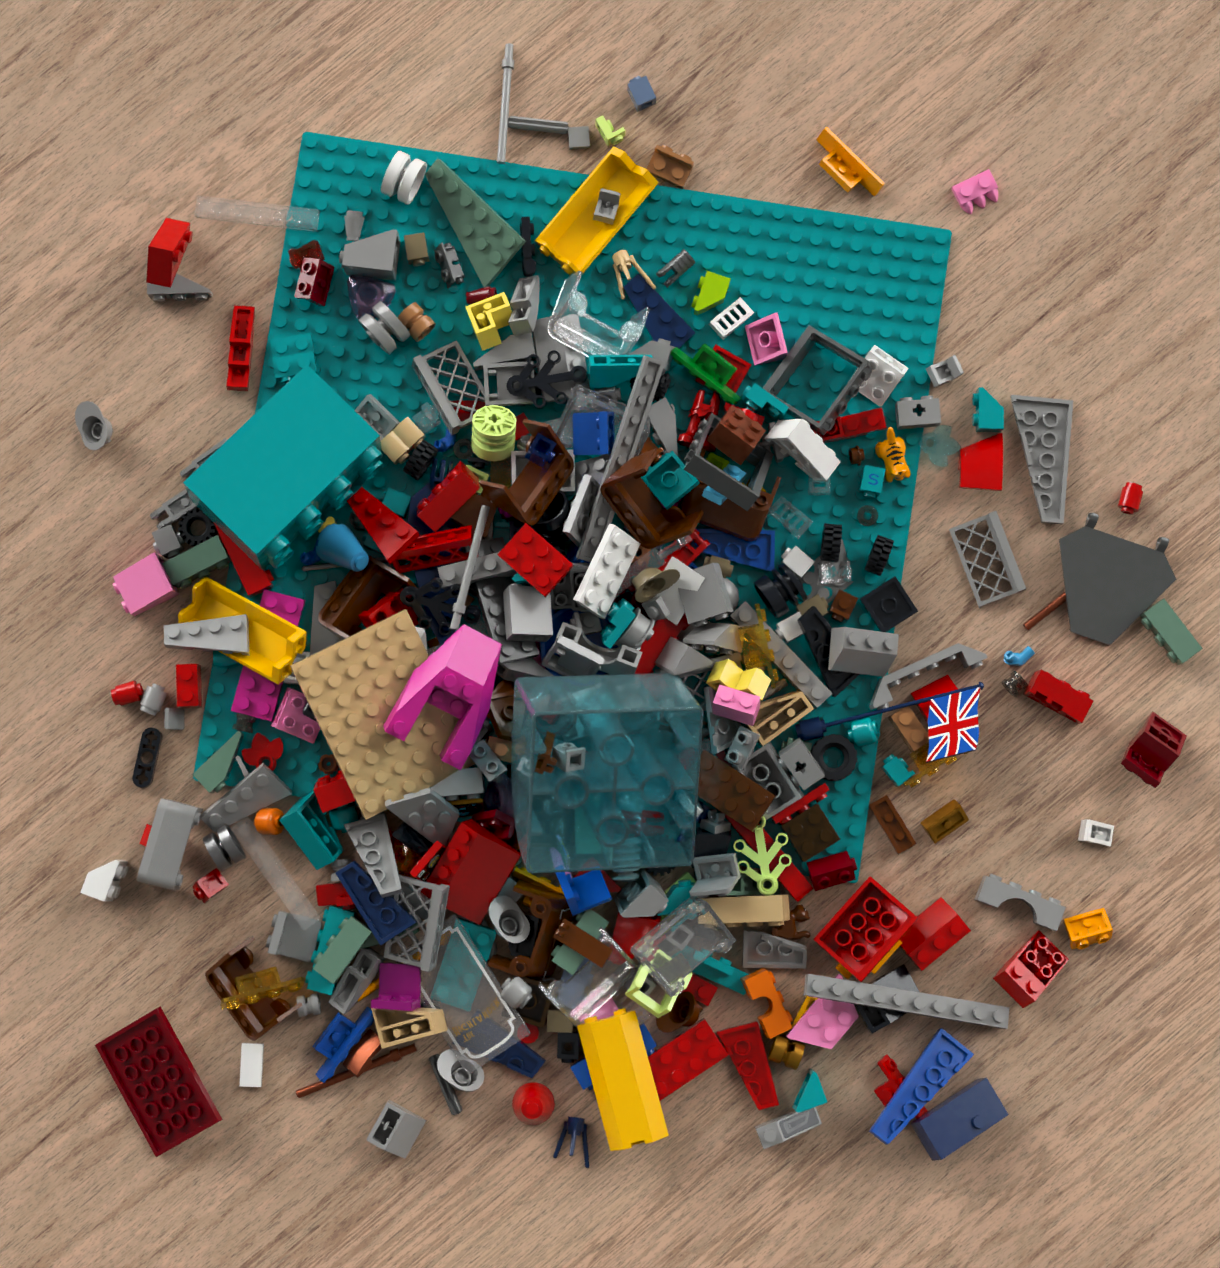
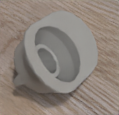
M90 401L81 402L75 411L76 425L85 446L91 450H98L104 444L111 442L110 438L113 433L111 422L103 417L102 412L95 403Z
M508 896L494 898L488 910L490 920L495 927L497 935L511 943L524 941L529 935L530 924L517 903Z
M448 1049L438 1057L437 1070L440 1076L450 1083L453 1088L460 1091L473 1092L483 1084L484 1071L482 1067L465 1054H461L460 1051L455 1049Z

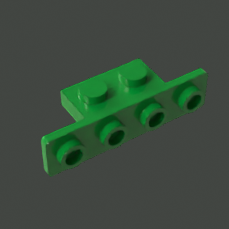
M703 344L693 359L678 347L671 350L670 355L673 356L672 359L677 364L684 365L689 369V373L692 376L705 381V385L710 390L719 392L725 402L735 405L741 400L739 395L726 386L737 368L708 345Z

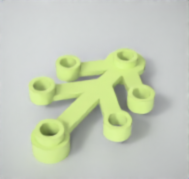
M763 816L761 819L762 823L757 825L754 830L758 853L749 848L743 839L736 840L733 847L735 851L742 852L760 866L761 874L750 868V864L746 860L738 862V867L741 863H746L747 865L745 871L739 868L740 873H745L756 881L758 891L768 896L777 891V878L785 867L791 864L792 858L789 854H782L779 858V864L770 874L769 864L780 848L787 844L788 836L785 833H779L775 838L776 841L767 852L763 832L766 819ZM780 835L786 837L785 843H780L778 841V837ZM742 842L744 848L741 850L737 849L736 843ZM782 857H788L789 863L783 864L781 862ZM770 881L772 883L771 888H765L764 882Z

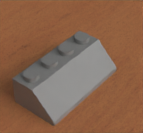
M558 314L537 319L532 334L535 353L541 360L538 366V373L548 360V353L552 350L560 353L561 361L555 364L548 375L569 372L575 366H582L587 371L579 314ZM553 354L551 356L552 361H555L558 358L557 354ZM580 370L576 371L575 377H580L582 372ZM588 378L581 384H577L573 380L549 384L558 392H564L568 397L567 401H581L591 395ZM541 390L542 396L546 398L547 403L555 402L554 398ZM564 395L558 396V402L564 400Z

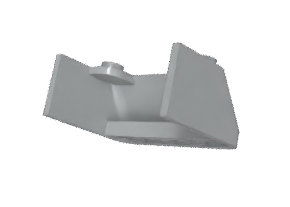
M162 798L160 800L139 868L138 882L170 890H180L184 875H181V870L179 869L190 831L195 825H199L203 808Z

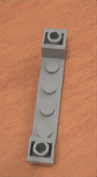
M959 643L880 678L869 708L870 710L875 708L880 710L889 707L888 702L892 701L893 698L887 684L891 688L900 684V679L905 676L908 679L920 675L919 670L926 667L927 671L938 667L937 662L943 659L947 663L958 658L956 655L958 654L964 668L971 666V669L983 665L982 660L988 657L985 653Z

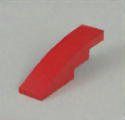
M234 305L229 339L227 390L248 391L255 307Z

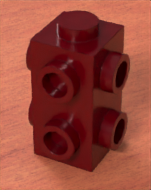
M847 851L806 862L809 877L815 891L856 880L854 871L857 870L854 858L850 859Z

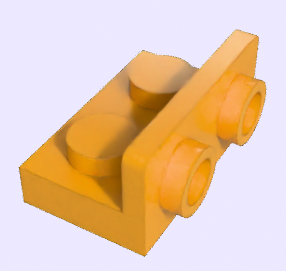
M1104 908L1063 920L1070 939L1071 949H1085L1090 944H1103L1112 938L1113 929Z

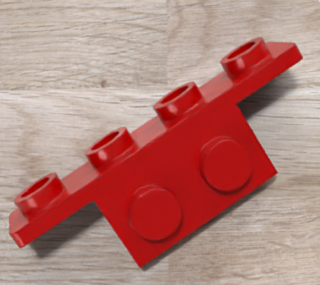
M341 882L316 886L318 906L337 904V907L342 906V909L355 908L354 902Z
M888 1054L884 1055L878 1062L888 1081L874 1089V1092L885 1107L905 1079L898 1070L896 1062ZM925 1106L915 1116L916 1119L928 1112Z

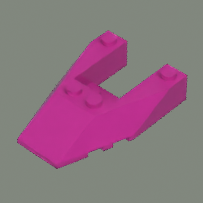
M463 624L439 649L433 652L425 662L413 671L383 725L385 732L405 741L423 706L428 702L459 719L439 756L443 762L461 770L472 751L490 709L502 644Z

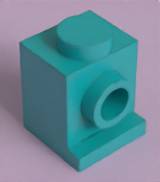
M893 753L883 760L884 765L881 768L896 787H899L915 774L913 770L908 772L907 768L909 766L901 757L898 759Z

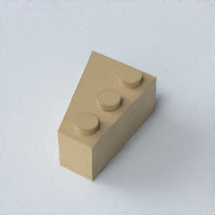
M797 690L760 702V709L754 725H745L750 731L760 735L757 742L764 746L814 708L803 692Z
M420 1007L413 1011L371 1008L381 1048L448 1030L443 1009Z

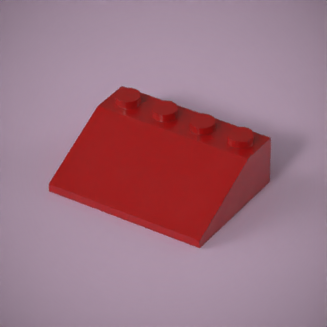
M473 819L461 822L427 882L436 885H449L446 909L480 925L489 911L490 903L499 895L522 854ZM423 888L421 893L431 899L432 889Z
M869 876L813 940L862 982L917 921L918 917Z

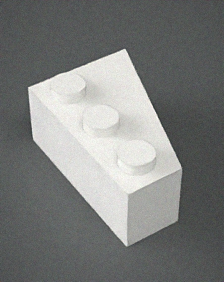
M804 419L778 420L764 438L767 442L774 441L782 449L779 452L784 456L786 453L796 460L795 465L814 481H826L840 463L835 452L823 443V439L813 432L809 423Z

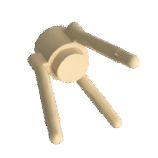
M620 250L613 254V268L616 273L622 300L625 299L620 271L624 272L627 280H631L628 271L632 267L631 264H633L651 288L656 289L651 279L635 261L634 256H629L627 250Z

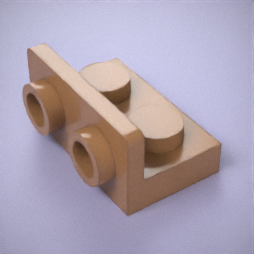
M656 145L655 152L646 169L653 176L683 189L693 169L694 162L685 154L678 155L666 145Z

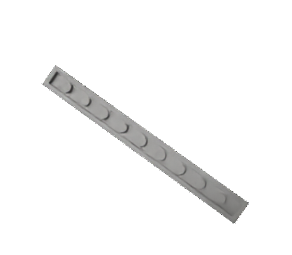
M643 355L576 555L578 559L588 562L592 561L608 525L612 523L615 511L601 494L600 488L608 477L635 455L665 365L663 361Z
M806 974L803 996L1008 1029L1010 1007L813 974Z

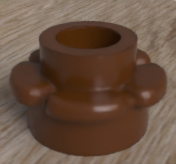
M858 445L854 448H849V460L852 465L857 464L860 466L861 461L865 460L864 450L860 449Z
M333 754L321 756L318 763L320 771L327 775L333 774L339 768Z

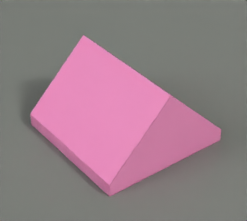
M773 313L745 326L754 366L783 360L788 352L778 313Z

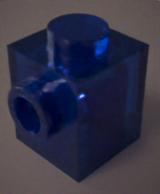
M538 433L525 458L543 468L545 463L550 464L556 452L553 449L557 443Z

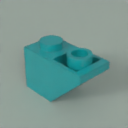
M979 387L972 397V404L976 406V414H973L972 425L976 426V432H1001L1004 429V408L983 387Z

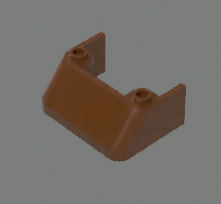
M524 419L523 424L532 435L526 444V454L530 458L527 465L510 489L505 485L480 480L479 484L494 505L522 523L534 525L574 469V461L549 424Z
M657 448L631 458L608 477L600 488L603 497L636 541L647 549L692 534L704 514L700 510L686 516L676 506H672L668 510L663 508L641 477L646 475L648 468L658 454Z
M702 448L701 457L704 458L707 449ZM777 476L771 494L761 491L758 499L748 511L728 498L721 505L704 498L702 494L708 485L699 479L697 480L700 484L684 496L680 509L686 516L702 510L704 514L699 521L700 524L751 542L755 541L761 533L781 477Z
M368 555L369 562L366 568L359 572L350 570L319 612L318 620L326 629L343 640L362 631L358 627L362 622L358 615L373 607L381 594L386 595L389 592H397L407 586H414L416 588L417 586L410 578Z
M519 879L513 891L533 898L530 910L535 917L543 919L531 958L518 955L513 959H509L496 954L491 957L487 966L517 977L543 978L561 910H566L569 906L564 895ZM570 910L562 911L560 924L564 919L572 923L574 916H572ZM556 939L554 949L557 945L562 946L563 943ZM551 956L545 978L550 977L557 967V964L552 961L553 956Z
M253 936L229 951L206 971L205 976L211 988L244 1034L250 1040L256 1041L299 1009L302 1003L299 1002L291 1008L286 1000L281 998L273 1000L250 968L253 964V953L247 946L255 940Z

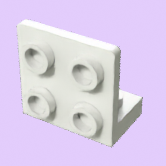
M874 345L865 357L870 362L872 373L869 379L861 384L859 392L881 407L909 368Z

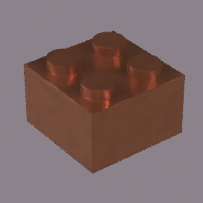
M732 405L712 431L707 441L741 466L766 430L758 422L746 416L741 409Z

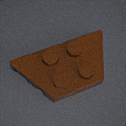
M503 679L493 689L488 712L497 737L536 748L541 747L543 740L519 683Z

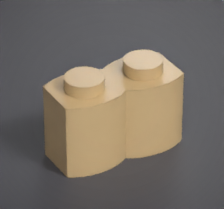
M406 417L393 431L381 440V450L395 465L398 463L403 464L410 457L409 452L414 448L416 449L426 436L409 417Z

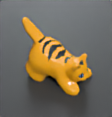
M889 427L887 439L876 444L875 452L879 458L884 460L886 469L885 479L890 483L893 481V478L900 481L904 477H910L911 473L904 457L906 452L905 442L901 437H895L893 428Z

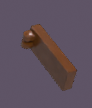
M547 731L539 749L534 772L543 774L544 771L553 773L554 767L551 765L555 766L557 764V760L550 757L555 738L554 733Z
M888 795L869 805L870 810L898 855L917 844Z
M566 919L561 922L553 936L601 968L604 967L614 951Z

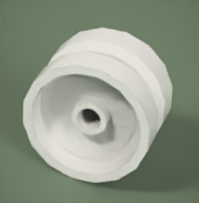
M398 151L386 170L381 185V193L390 197L397 194L398 201L407 205L410 204L422 184L427 163L419 159H414L411 162L409 154Z

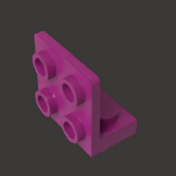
M380 963L379 997L371 1000V1008L413 1011L420 1008L421 967L401 963Z

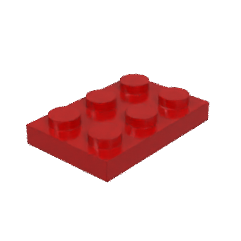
M527 523L521 527L497 554L545 598L574 566Z

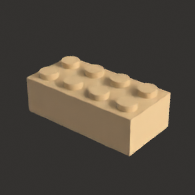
M789 894L697 898L698 924H705V928L722 927L721 923H726V927L742 926V923H747V927L763 926V922H768V926L784 925V921L790 920Z

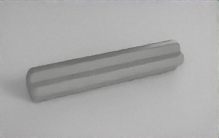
M509 116L508 118L509 128L567 134L568 132L567 122Z

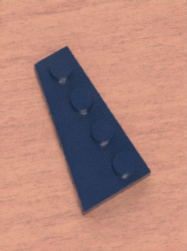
M639 273L623 287L653 341L658 342L659 338L671 341L670 346L680 349L695 335L691 327L651 288Z
M356 861L351 862L336 872V875L380 946L417 923L392 896L381 897L371 876Z
M479 1008L469 1020L474 1027L470 1028L467 1023L464 1029L468 1028V1030H462L463 1032H460L461 1035L456 1037L460 1046L468 1048L469 1051L475 1054H482L510 1034L509 1031L491 1017L486 1015L487 1018H485L482 1013L483 1011ZM479 1014H481L483 1021L481 1022L476 1018L477 1016L481 1020ZM471 1031H473L472 1033H474L473 1035L475 1036L469 1038L467 1036V1033H470L471 1035ZM514 1035L504 1044L485 1055L489 1060L507 1066V1068L530 1078L535 1076L546 1061Z

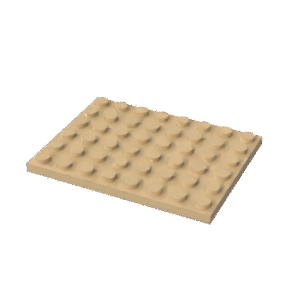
M407 609L290 666L365 820L387 810L385 807L386 800L391 799L394 802L404 799V795L417 793L420 790L432 787L459 770L443 762L439 756L459 720L457 717L426 702L405 741L388 734L383 728L413 671L429 657ZM468 756L462 769L475 765L470 756Z

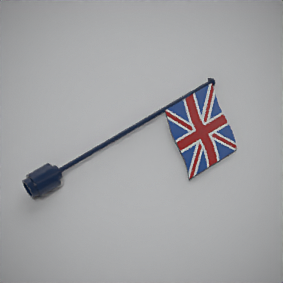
M979 682L978 685L825 723L824 719L820 720L819 716L799 721V724H795L797 736L804 740V742L824 737L823 733L827 732L826 727L930 701L928 714L929 750L926 763L976 751L979 740L978 702L980 689L984 688V684Z

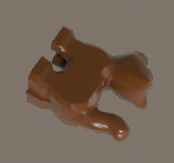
M802 904L796 905L793 910H790V920L784 921V925H780L779 928L772 927V935L787 940H796L803 937L810 938L811 934L806 930L797 932L795 924L796 921L805 922L810 919L808 910Z

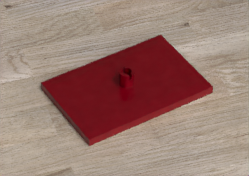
M161 1006L95 1045L156 1157L223 1120Z

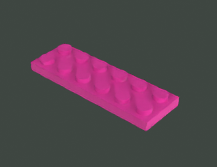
M264 590L260 606L299 627L305 600ZM243 665L231 711L273 722L283 681L278 685Z

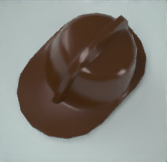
M682 992L677 996L670 1012L660 1018L656 1017V1025L663 1033L673 1032L682 1026H692L698 1020L703 1008L695 1001L693 994Z

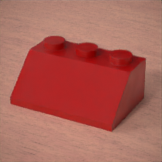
M940 897L917 916V921L900 938L902 942L900 948L917 969L922 971L971 930L945 900Z

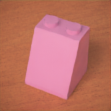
M155 552L113 576L115 580L113 587L118 595L121 594L124 599L121 602L126 613L130 612L133 616L180 595L177 587L172 585L162 564L164 563L163 558Z

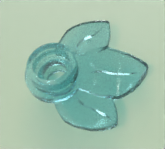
M937 426L932 433H926L920 439V448L925 453H928L930 461L937 466H948L947 456L961 449L959 443L949 437L952 431L951 426ZM927 440L933 441L932 447L926 445Z

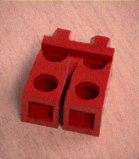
M402 589L397 592L387 593L377 604L358 615L366 628L404 609H407L414 626L418 624V617L412 607H408L401 602L400 593ZM407 595V598L411 599L412 595Z

